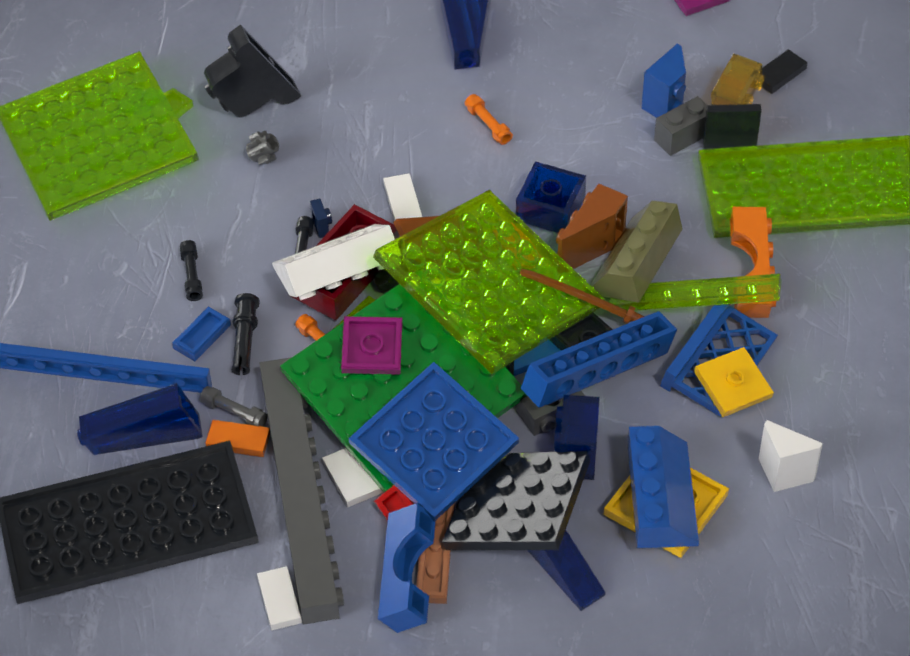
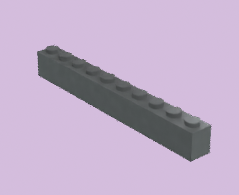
M283 358L259 363L302 623L305 625L340 619L339 606H344L342 588H335L334 580L339 579L337 561L331 562L329 555L335 554L332 535L326 536L325 529L330 528L328 511H322L320 505L326 502L323 485L317 486L316 479H321L319 462H313L312 455H317L314 437L308 438L307 433L312 431L310 414H304L303 408H308V402L282 373L280 365L290 359Z

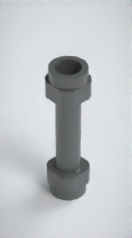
M206 386L201 392L200 402L204 403L205 406L215 409L216 406L245 419L247 425L264 427L268 414L255 406L251 409L222 396L221 390L214 387Z

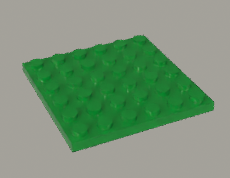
M417 271L352 316L402 318L401 374L342 373L344 322L280 365L282 373L372 480L380 487L383 493L394 484L349 444V438L433 362L496 418L502 416L527 396L521 389L522 385L420 271Z

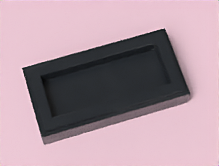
M788 49L754 73L753 81L773 94L806 70L808 62Z

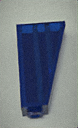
M440 0L454 70L480 67L491 0Z
M177 383L79 416L80 429L77 430L80 444L86 446L93 455L182 442L203 437L200 414Z

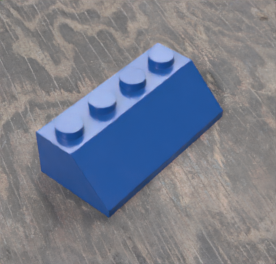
M661 426L629 427L627 450L637 548L699 546L687 442Z

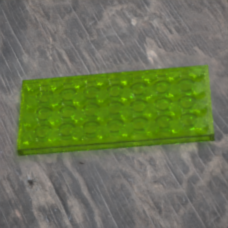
M910 135L698 150V161L714 238L731 237L730 217L733 207H766L767 218L772 219L771 234L910 224Z

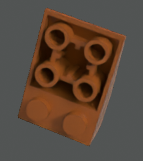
M599 183L592 192L586 194L582 207L579 211L575 210L568 226L565 229L562 228L557 235L558 251L555 261L557 262L558 275L561 276L614 248L626 228L628 195Z

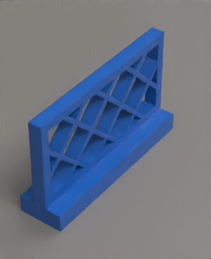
M723 294L668 367L660 384L662 388L669 392L672 388L678 390L720 417L722 415L700 381V387L691 388L683 383L687 377H696L694 370L691 369L700 364L699 358L711 357L715 359L717 356L725 355L743 347L750 353L752 360L758 366L778 336L776 333L729 306L732 300ZM731 317L740 323L742 329L729 330L726 323L727 319ZM759 334L767 339V342L765 344L753 345L750 335ZM744 336L747 346L734 347L731 337ZM725 338L728 348L715 349L712 340Z

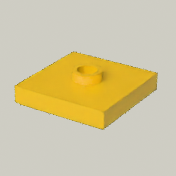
M745 347L695 366V375L722 417L768 400L774 394Z

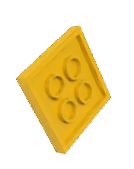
M690 467L699 535L728 496L729 488ZM629 475L604 507L603 515L636 533ZM662 547L679 558H682L689 549V547Z

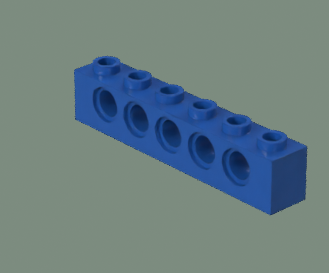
M657 311L530 363L521 389L540 408L667 354L677 328L660 311Z

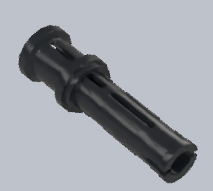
M241 293L235 297L234 301L237 310L232 323L236 329L231 370L234 374L240 375L242 366L243 375H247L250 373L253 330L258 325L256 309L259 307L260 300L251 293Z

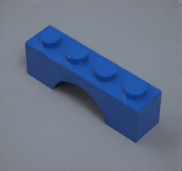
M418 503L388 514L378 620L397 633L427 623L429 595L412 583V574L418 558L434 543L436 521L434 522L427 511Z

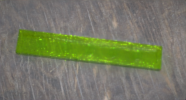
M780 274L656 282L649 284L640 302L610 298V303L626 310L633 306L635 307L634 311L780 301L782 280Z

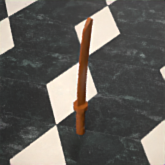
M521 269L520 275L570 294L624 318L622 322L625 324L645 317L635 312V307L633 306L626 310L535 271Z

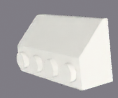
M374 224L272 262L289 296H299V299L303 300L316 295V289L325 286L326 290L342 285L341 280L351 277L352 280L367 276V270L377 267L378 270L394 265L393 260L401 258L390 225Z

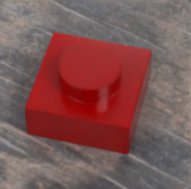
M395 485L374 501L387 520L389 513L414 504Z

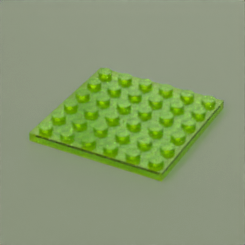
M140 51L0 106V122L49 221L199 160L197 151Z
M490 190L376 249L373 258L491 374L582 320L592 312L600 309V307L520 275L521 269L535 271L605 300Z

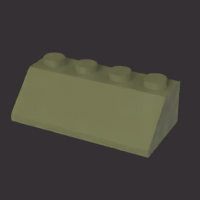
M651 201L632 217L587 290L589 294L640 302L683 229L677 204Z

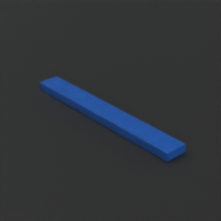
M0 343V368L198 393H201L206 386L212 388L209 368Z

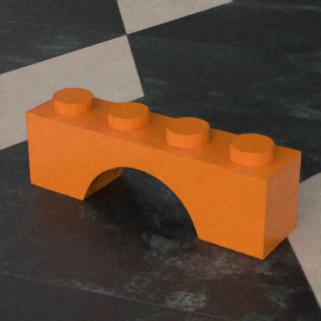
M733 207L730 217L731 245L745 251L754 264V269L749 274L736 279L734 288V309L749 318H769L771 307H776V290H771V283H774L775 267L770 266L769 258H773V242H768V235H771L772 219L767 218L766 207Z

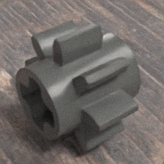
M258 131L249 136L251 142L247 144L246 152L252 161L258 162L261 165L263 163L268 164L277 159L274 153L279 151V142L273 134H267V131L261 133Z

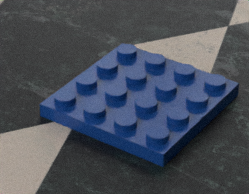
M435 362L429 365L349 438L351 446L414 504L418 503L434 522L519 443V437Z

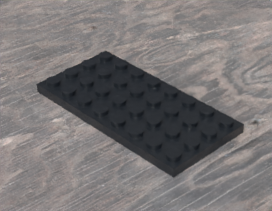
M230 441L0 497V526L17 604L259 543Z

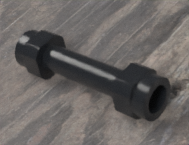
M301 216L298 218L296 223L298 238L295 254L307 250L308 239L313 235L314 220L311 217Z
M185 240L180 243L181 260L185 262L187 281L184 285L186 298L189 301H198L203 297V290L197 275L195 260L198 258L196 243L192 240Z

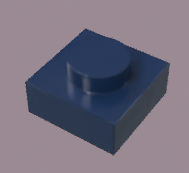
M319 198L310 201L311 218L314 220V227L318 237L323 238L329 232L332 216L329 208L324 209Z

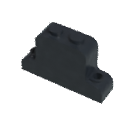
M241 24L228 34L227 39L230 46L227 48L229 52L208 65L204 70V75L208 82L205 85L207 93L213 99L217 97L222 108L226 112L231 111L237 117L248 116L271 99L278 100L282 104H290L301 97L294 79Z

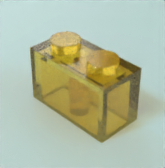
M733 53L711 92V105L752 104L755 90L761 89L765 76L762 75V63Z

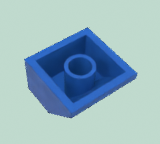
M678 43L644 72L642 109L656 118L684 104L686 69L682 46Z

